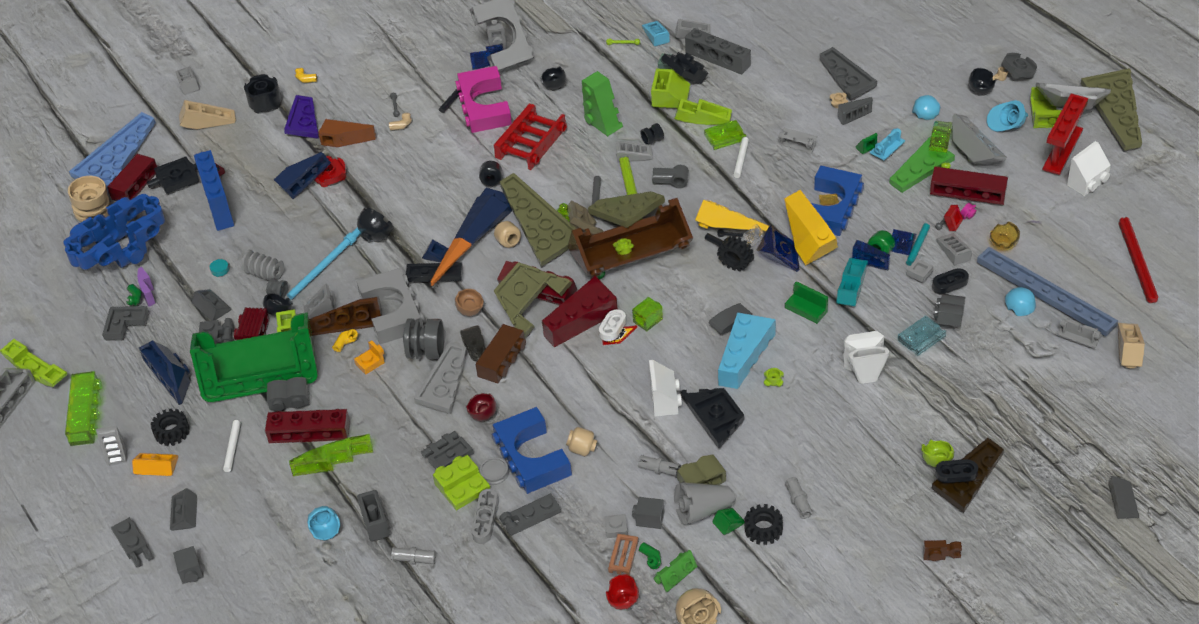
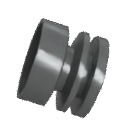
M414 318L406 320L403 345L407 359H413L414 356L416 359H421L423 350L427 359L440 358L444 349L442 319H427L425 327L421 318L416 319V322Z

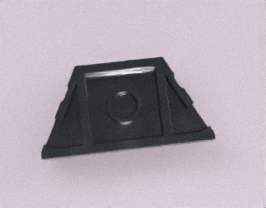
M725 388L699 389V392L687 393V390L680 391L681 398L718 448L723 446L744 421L743 412Z

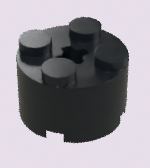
M260 74L250 78L248 84L245 83L244 90L248 105L254 113L259 114L272 109L276 110L280 107L282 98L278 81L275 77L270 78L266 74Z

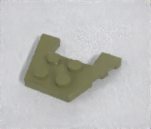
M518 262L494 289V293L514 327L524 330V337L526 338L535 326L525 319L522 313L547 285L562 296L571 286L572 282L567 278H561L555 274L547 273Z

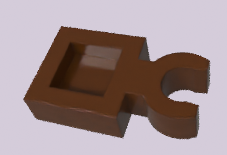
M946 540L924 541L923 560H945L946 556L960 558L962 551L961 542L955 541L946 544Z

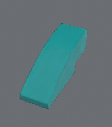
M849 258L842 274L836 303L856 306L868 261Z

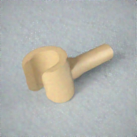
M1003 67L998 68V72L993 76V80H1006L1008 71L1004 72L1005 68Z

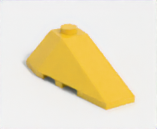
M707 199L703 200L695 219L699 222V226L706 229L709 226L772 231L773 229L769 225L752 218H747L741 213L730 211L729 208Z

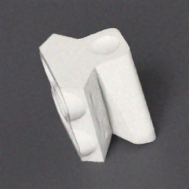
M878 331L848 335L843 341L845 347L843 353L844 368L853 371L858 382L861 384L876 382L889 356L888 348L883 347L884 335Z

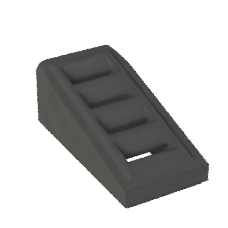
M872 97L838 104V119L841 124H848L871 113Z

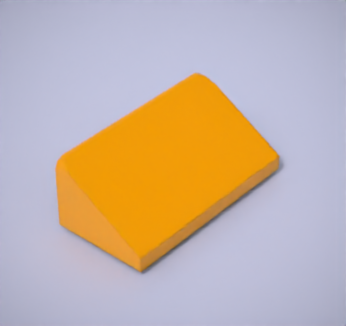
M139 453L132 460L133 473L137 475L172 476L178 455Z

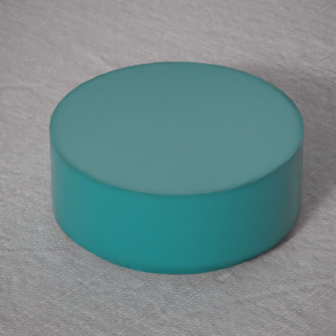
M224 259L213 261L210 264L212 275L216 277L226 275L229 271L228 262Z

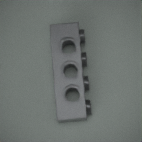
M693 28L685 36V53L687 52L741 75L751 66V50L696 28Z

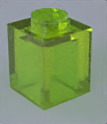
M647 297L632 309L633 322L646 332L663 320L661 304L650 297Z

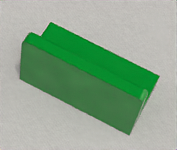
M796 281L793 284V295L785 302V309L818 324L828 312V296Z

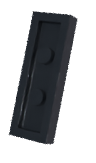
M455 262L438 281H462V262ZM440 263L407 264L406 276L408 282H430Z

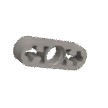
M485 489L479 494L471 529L473 540L478 544L487 543L492 536L499 503L497 492L493 489ZM491 497L488 506L486 505V500H488V498ZM483 513L491 515L488 519L480 518V515ZM481 526L484 527L485 532L482 535H478L481 533Z

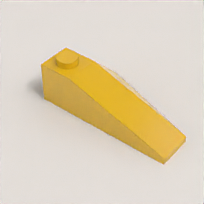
M801 190L784 198L795 249L805 266L838 248L835 235Z

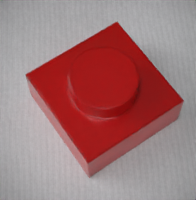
M951 205L944 215L949 231H956L963 221L958 205Z

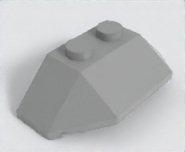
M1036 82L1038 90L1050 105L1056 106V110L1063 109L1071 93L1087 97L1088 104L1085 109H1091L1111 92V89Z
M954 113L953 142L958 146L959 151L968 156L970 162L973 164H990L1007 159L967 116Z
M3 368L0 372V428L35 383L29 369Z

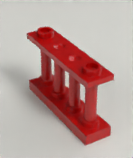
M1070 94L1047 137V143L1054 145L1042 170L1058 175L1061 174L1083 132V128L1078 127L1077 123L1088 104L1087 97Z
M529 103L493 145L495 158L502 160L509 153L527 159L528 169L532 170L558 137L565 132L567 128L565 115L561 114L554 121L537 115L535 105ZM538 122L551 128L548 131L532 127L531 124ZM528 132L542 138L539 142L521 136ZM516 143H520L533 149L528 153L513 148Z

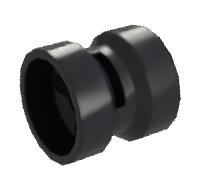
M658 123L640 131L641 138L647 145L653 144L655 140L664 139V132Z

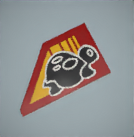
M637 325L623 327L615 340H602L603 345L621 344L637 328Z

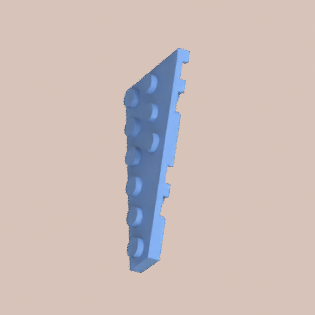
M141 112L69 171L71 177L77 179L83 176H96L104 181L107 188L131 161L155 125L154 117Z

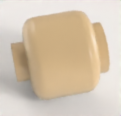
M503 221L496 226L494 237L502 246L510 248L518 244L521 232L512 222Z
M576 427L574 431L570 430L566 445L569 446L570 452L587 456L590 451L594 452L597 440L594 439L592 431Z

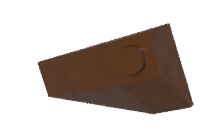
M379 296L359 299L309 319L312 336L373 327L372 319L382 316Z

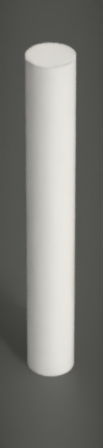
M743 137L733 174L735 178L741 176L749 142L747 137Z
M234 420L223 467L225 472H230L232 469L241 425L239 420Z

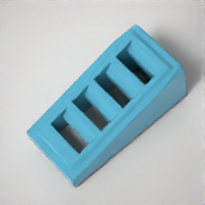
M658 21L642 25L643 30L654 46L670 42L669 32Z

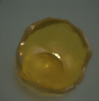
M1007 222L1004 225L997 224L990 232L991 244L994 248L1001 251L1013 249L1018 244L1020 238V230L1012 222Z

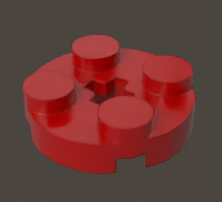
M326 156L331 164L314 181L319 183L321 187H328L331 184L344 180L346 178V166L341 158L332 159V156Z

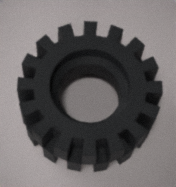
M728 236L717 250L718 259L723 260L722 264H727L729 269L732 267L734 271L736 269L738 271L745 270L754 257V251L750 249V244H746V240L741 241L742 238L740 237L736 239V236H732V238Z
M171 408L169 412H166L165 409L162 410L163 414L157 413V418L153 417L151 429L155 440L162 445L164 443L165 446H168L171 443L174 446L175 442L179 444L182 442L181 439L185 440L187 438L186 435L190 433V426L184 412H180L179 409L173 411V408ZM169 425H176L170 430H164Z
M759 504L757 509L751 507L750 511L746 512L744 518V529L747 538L750 537L751 542L756 540L758 545H760V542H763V545H767V541L773 544L774 539L778 541L783 533V516L780 514V511L778 509L775 510V507L772 505L768 508V504H764L762 508ZM760 521L770 522L772 526L768 528H760L757 527L755 524Z

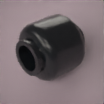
M489 160L481 165L479 178L483 185L493 187L502 180V168L498 162Z

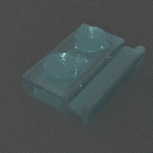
M924 316L898 334V341L911 351L914 350L916 355L919 356L946 337V330L940 329L937 323Z

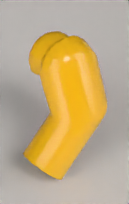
M303 68L295 69V77L301 82H317V74H305Z
M350 329L340 333L332 346L333 350L341 352L344 345L357 340L358 332L355 329Z

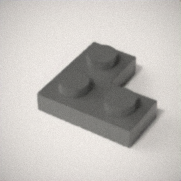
M147 306L110 307L102 333L104 340L123 339L126 325H145L149 312Z

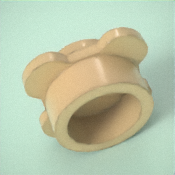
M831 94L832 106L838 108V104L847 103V94Z

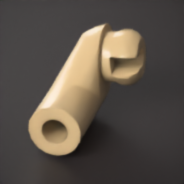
M402 113L400 121L389 122V129H404L412 122L411 114Z

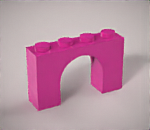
M497 66L457 73L456 89L460 91L458 93L460 103H464L462 104L463 115L467 114L465 117L466 126H470L472 133L512 124L511 112L507 101L489 105H482L473 101L479 94L502 89Z

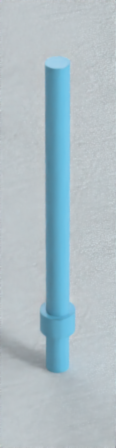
M358 227L352 233H348L343 238L344 240L287 294L289 299H293L343 250L356 242V238L361 234Z

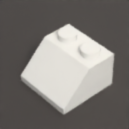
M1093 142L1071 159L1067 186L1083 196L1093 192L1097 186L1105 183L1110 177L1111 165L1098 142Z
M649 360L654 417L678 414V406H682L681 394L676 392L680 391L679 379H675L673 370L654 360Z

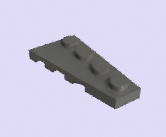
M834 47L820 53V60L850 100L877 86L876 79Z

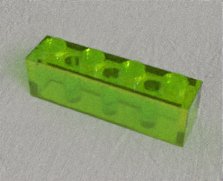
M95 371L71 374L65 430L70 446L92 444L95 442L96 429H98L96 421L99 420L98 405L101 404L99 390H102L101 379L97 378Z

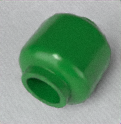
M880 230L869 238L867 248L873 256L882 258L893 250L895 239L891 233Z

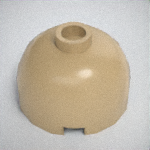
M692 588L679 597L675 607L676 618L680 624H716V617L718 613H721V606L709 591L701 588Z

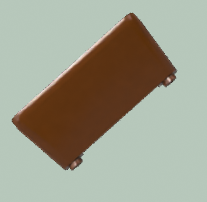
M674 198L668 200L669 205L664 207L662 205L658 206L655 216L639 220L628 228L620 226L591 235L589 228L585 229L584 232H582L581 228L572 230L568 248L586 275L597 277L602 272L676 248L680 250L690 246L689 243L692 241L693 236L679 200ZM620 239H630L634 247L630 253L620 255L613 244Z

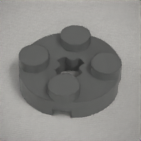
M1019 53L1006 54L1001 66L1009 71L1013 78L1034 77L1037 64L1029 57H1026V59L1021 58Z

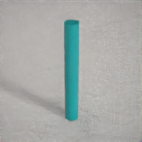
M927 223L923 224L906 261L908 266H911L915 261L930 229V225Z

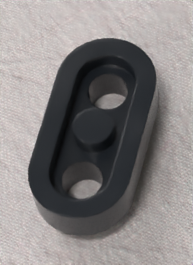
M960 268L942 273L933 278L932 288L940 294L959 289L968 284L969 274L966 270Z
M969 459L942 461L936 465L935 469L936 478L943 483L972 481L978 475V465Z

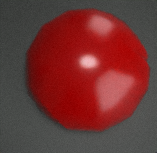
M622 574L609 581L610 587L606 591V597L611 607L619 610L629 609L637 602L639 589L632 576Z

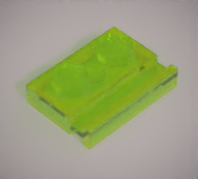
M737 120L704 129V135L714 150L740 143L742 138L746 137Z

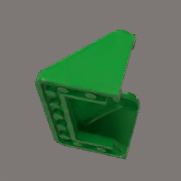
M308 312L293 316L291 319V330L219 344H215L213 336L208 332L192 334L190 354L200 395L207 402L267 392V383L274 380L287 381L295 377H305L308 384L317 379V364Z

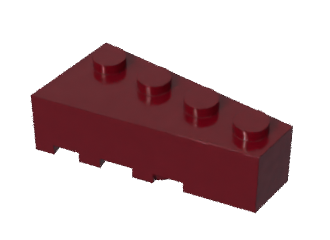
M594 276L542 320L544 337L553 347H556L603 322L608 312L618 309L617 297Z

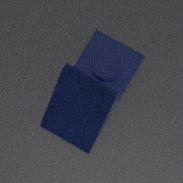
M893 229L892 237L895 239V246L892 252L909 255L917 234Z

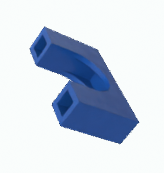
M211 150L195 154L194 159L217 231L233 227V219Z
M820 165L815 176L814 190L836 195L842 201L831 206L811 204L827 223L833 234L840 236L843 229L846 230L848 217H852L853 206L858 203L859 193L863 192L862 174Z
M537 407L493 424L494 433L491 434L492 439L496 445L499 444L503 459L507 458L511 473L515 472L519 487H523L527 494L572 476L571 463L563 449L538 458L525 457L518 452L519 447L526 441L547 433L545 419Z

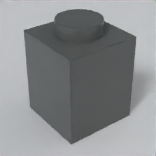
M639 497L637 505H633L632 517L636 519V526L661 529L665 513L664 500Z
M194 546L173 552L182 584L203 578L199 558Z

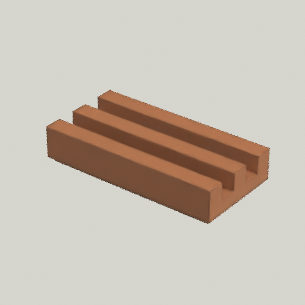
M617 534L608 567L609 573L617 571V574L620 575L622 572L630 575L639 542L638 537ZM625 540L619 565L617 566L615 563L621 541ZM630 541H633L626 567H624V562L626 559Z

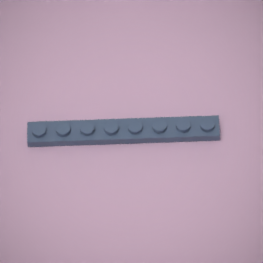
M988 247L978 256L977 263L1015 285L1031 290L1034 296L1084 325L1097 328L1103 336L1106 337L1117 327L1118 320L996 250Z

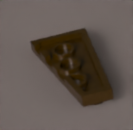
M985 439L961 459L972 460L978 465V475L974 480L943 483L937 479L932 483L931 489L964 513L1002 457L1004 449L991 439Z

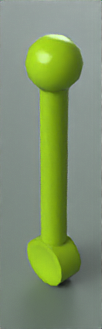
M609 38L606 40V44L612 45L613 43L639 45L640 40H612Z

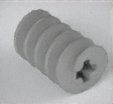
M248 250L242 259V269L245 273L265 280L271 278L278 280L283 274L284 263L282 260L278 262L276 258L272 259L270 256L266 257L264 254Z

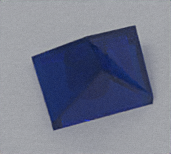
M772 225L768 227L756 250L778 264L796 272L799 271V260L794 241Z

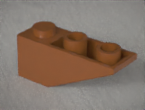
M325 119L318 132L321 145L330 147H342L376 140L374 125Z

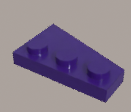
M295 96L284 128L285 134L318 139L312 97Z

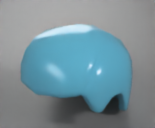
M924 95L915 101L912 113H916L919 119L930 120L939 114L941 107L933 96Z
M1017 287L1010 290L1005 296L1007 309H1012L1017 316L1029 315L1036 308L1034 294L1029 289Z
M321 506L315 508L308 515V529L314 538L325 541L332 539L338 534L340 520L332 508Z

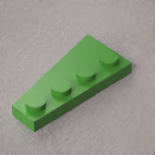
M929 137L890 177L889 184L903 193L932 175L934 166L941 167L942 163L953 162L955 155Z

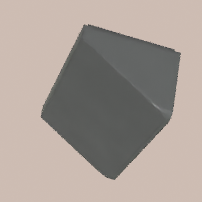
M212 290L195 291L192 303L211 321L217 320L231 311V308Z
M1111 476L1109 487L1117 519L1139 518L1131 482Z
M188 488L172 496L171 531L196 527L197 495Z

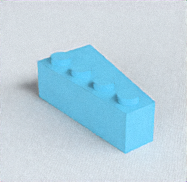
M737 313L718 369L719 386L735 389L740 387L749 374L752 365L756 364L761 352L765 351L768 342L776 335V319Z

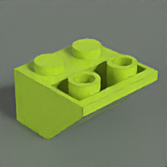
M656 69L651 89L652 107L677 108L681 98L688 100L690 83L672 69Z

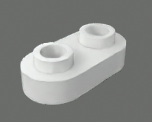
M616 309L608 312L599 327V336L602 340L613 341L619 336L626 324V315L622 310Z

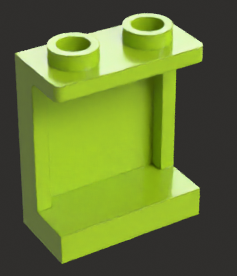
M1037 87L1031 88L1030 107L1033 128H1053L1062 110H1056V106L1050 105Z

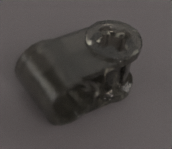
M479 325L460 330L463 344L467 347L469 356L473 361H478L486 349Z

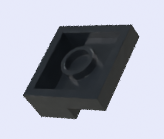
M678 52L677 55L672 54L671 56L664 53L661 58L680 76L702 84L708 75V72L704 69L705 66L695 61L694 57L687 52L685 54Z

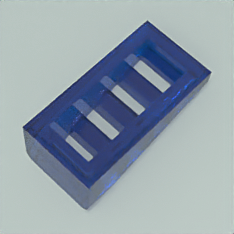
M856 240L853 246L852 258L868 261L867 266L889 270L890 254L865 242Z

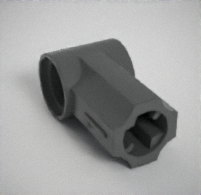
M681 164L676 165L674 168H653L652 181L653 183L672 184L676 188H684L687 185L689 169Z

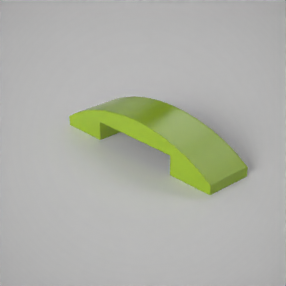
M15 339L11 340L0 350V353L15 367L29 369L34 380L46 386L54 387L67 375L66 371L55 364L49 365L30 353L25 345Z

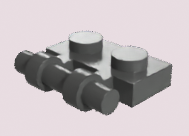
M225 318L222 325H220L219 320L200 322L199 332L210 333L214 338L215 344L233 341L231 333L233 332L234 325L231 318Z
M456 431L441 436L442 439L435 443L431 442L426 446L427 448L421 451L424 458L428 457L429 463L435 469L452 464V461L457 456L464 457L474 454L473 448L462 436L459 438Z

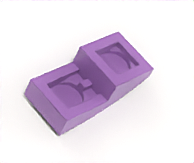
M140 267L137 272L138 283L143 297L150 307L156 304L151 292L154 288L150 277Z

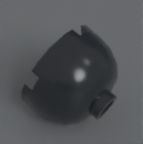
M363 208L357 218V227L360 233H362L360 236L368 242L370 240L378 242L386 239L393 231L394 226L390 221L386 223L383 219L385 216L371 208Z

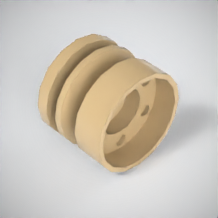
M83 176L71 182L68 187V195L76 219L82 222L89 217L93 219L99 214L105 217L108 216L106 207L111 204L106 184L101 178Z

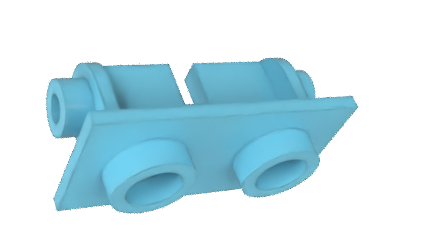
M898 128L891 130V133L875 145L870 154L886 160L905 142L901 138V130Z

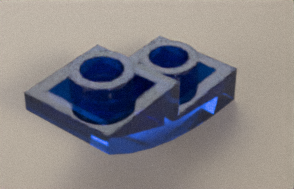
M503 45L486 46V51L470 53L472 70L490 66L487 57L503 51Z

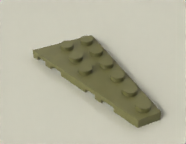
M1131 68L1081 78V85L1084 87L1111 89L1110 94L1097 103L1095 107L1124 151L1140 148L1142 138L1138 125L1139 119L1136 112L1135 93L1132 87Z
M515 173L501 180L500 187L540 266H544L569 249L568 242L571 232L577 228L572 226L567 219Z

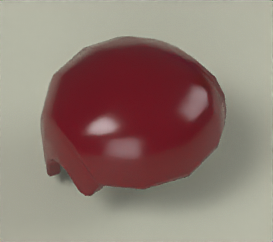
M482 393L472 397L468 405H466V409L474 420L485 421L494 416L497 404L490 393Z

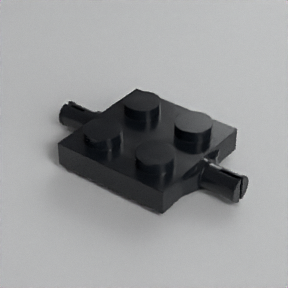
M187 156L153 168L156 178L146 181L149 188L160 185L167 194L199 182L196 175L198 168L196 163H191Z

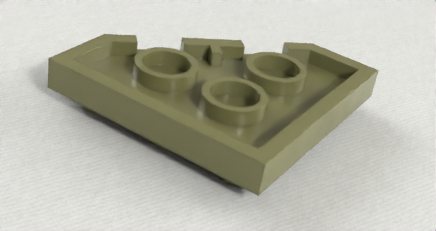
M652 191L597 200L588 207V211L591 215L628 228L665 203V198L663 195Z

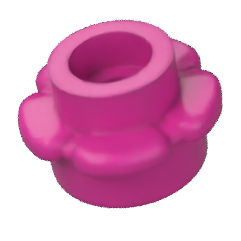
M967 203L963 207L961 215L964 217V220L966 218L971 219L976 214V205Z

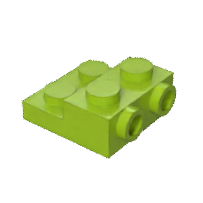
M468 455L464 457L457 456L452 461V464L446 467H438L433 474L435 486L456 511L479 498L481 491L491 489L488 482L479 473L478 466Z

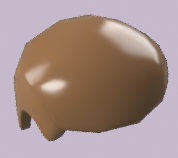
M467 288L459 291L455 298L457 311L464 316L470 317L478 314L484 304L481 294L475 289Z

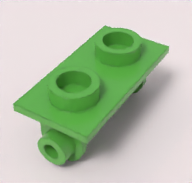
M691 550L679 553L669 563V567L665 566L661 571L655 573L654 581L657 584L662 583L665 592L671 590L698 567Z

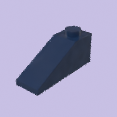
M320 152L286 167L274 181L294 199L331 162L324 153Z

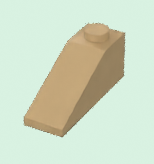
M184 100L179 114L180 126L192 129L233 124L236 121L235 112L232 109Z
M1118 323L1119 359L1121 365H1124L1126 368L1142 367L1145 343L1139 325Z

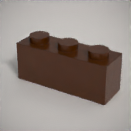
M503 324L475 364L477 377L498 384L502 377L506 376L510 365L515 363L519 352L525 348L524 330Z

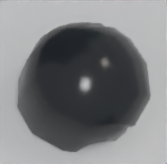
M559 66L558 68H550L544 71L540 79L545 88L556 90L561 88L566 82V74Z
M984 68L973 69L969 77V86L974 92L987 94L995 86L996 81H993V73Z
M269 293L263 299V307L267 309L268 314L276 317V312L288 311L293 305L292 302L290 304L289 298L284 299L275 293Z

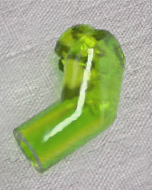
M561 203L557 211L570 222L568 205Z

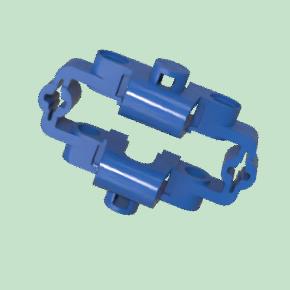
M147 194L138 195L132 200L124 197L106 207L108 217L99 214L93 219L89 217L74 226L70 231V236L63 241L70 264L73 267H80L86 270L98 263L101 266H106L115 261L119 267L123 268L130 263L137 264L141 262L144 254L147 253L145 242L155 237L160 230L159 226L165 222L159 199L155 196L149 197ZM145 210L146 216H143L137 219L136 221H132L127 224L128 221L135 218L137 214ZM127 236L129 243L127 247L121 249L117 241ZM93 242L96 243V245L84 253L82 247H86Z

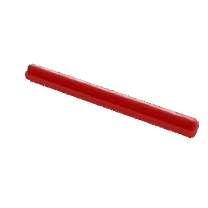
M1128 217L1120 218L1119 225L1146 299L1149 303H1156L1159 296L1132 224Z

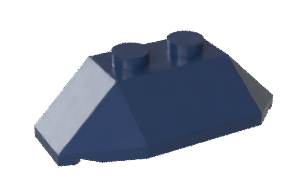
M153 340L139 347L140 354L146 365L178 405L182 404L190 385L188 377L190 371L185 364H181L180 358L176 353H172L168 347Z

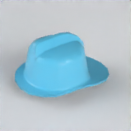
M1013 100L993 107L987 116V124L991 130L996 132L1015 129L1025 123L1028 114L1025 112L1024 105L1020 101Z

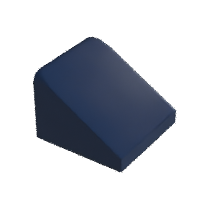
M432 239L422 259L441 262L449 248Z

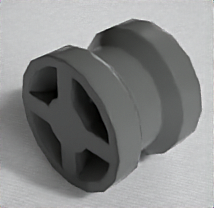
M275 278L269 279L266 293H275L285 298L288 292V282L285 280L278 281Z

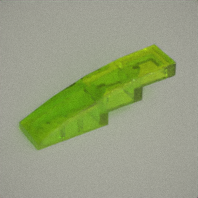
M934 122L929 151L947 153L953 122Z
M370 434L331 442L289 460L292 475L299 476L333 471V464L353 462V455L373 453Z

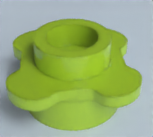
M620 239L613 244L620 255L630 253L634 247L630 239Z
M770 368L764 372L766 377L764 385L778 387L783 385L782 377L784 373L781 370Z

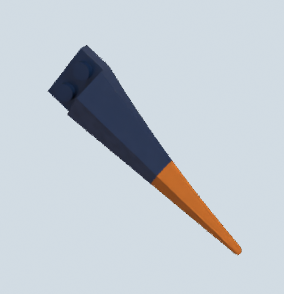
M486 187L482 194L476 198L431 279V286L479 238L512 212L503 192Z

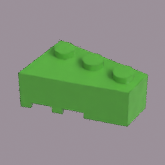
M598 71L583 79L582 93L585 121L608 137L623 127L622 122L618 121L616 115L619 113L618 108H614L613 105L614 94L610 81Z

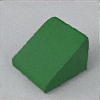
M875 133L862 139L855 148L861 154L871 151L877 144L878 134Z
M733 508L718 510L712 522L723 535H726L742 526L744 519Z

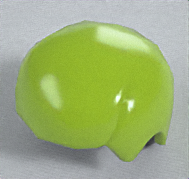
M930 440L926 446L925 444L921 445L923 460L936 468L939 462L951 461L954 458V449L949 442Z

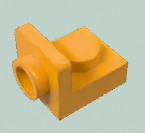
M372 340L368 342L369 350L354 358L355 365L365 375L385 363L383 348L379 344L376 345Z

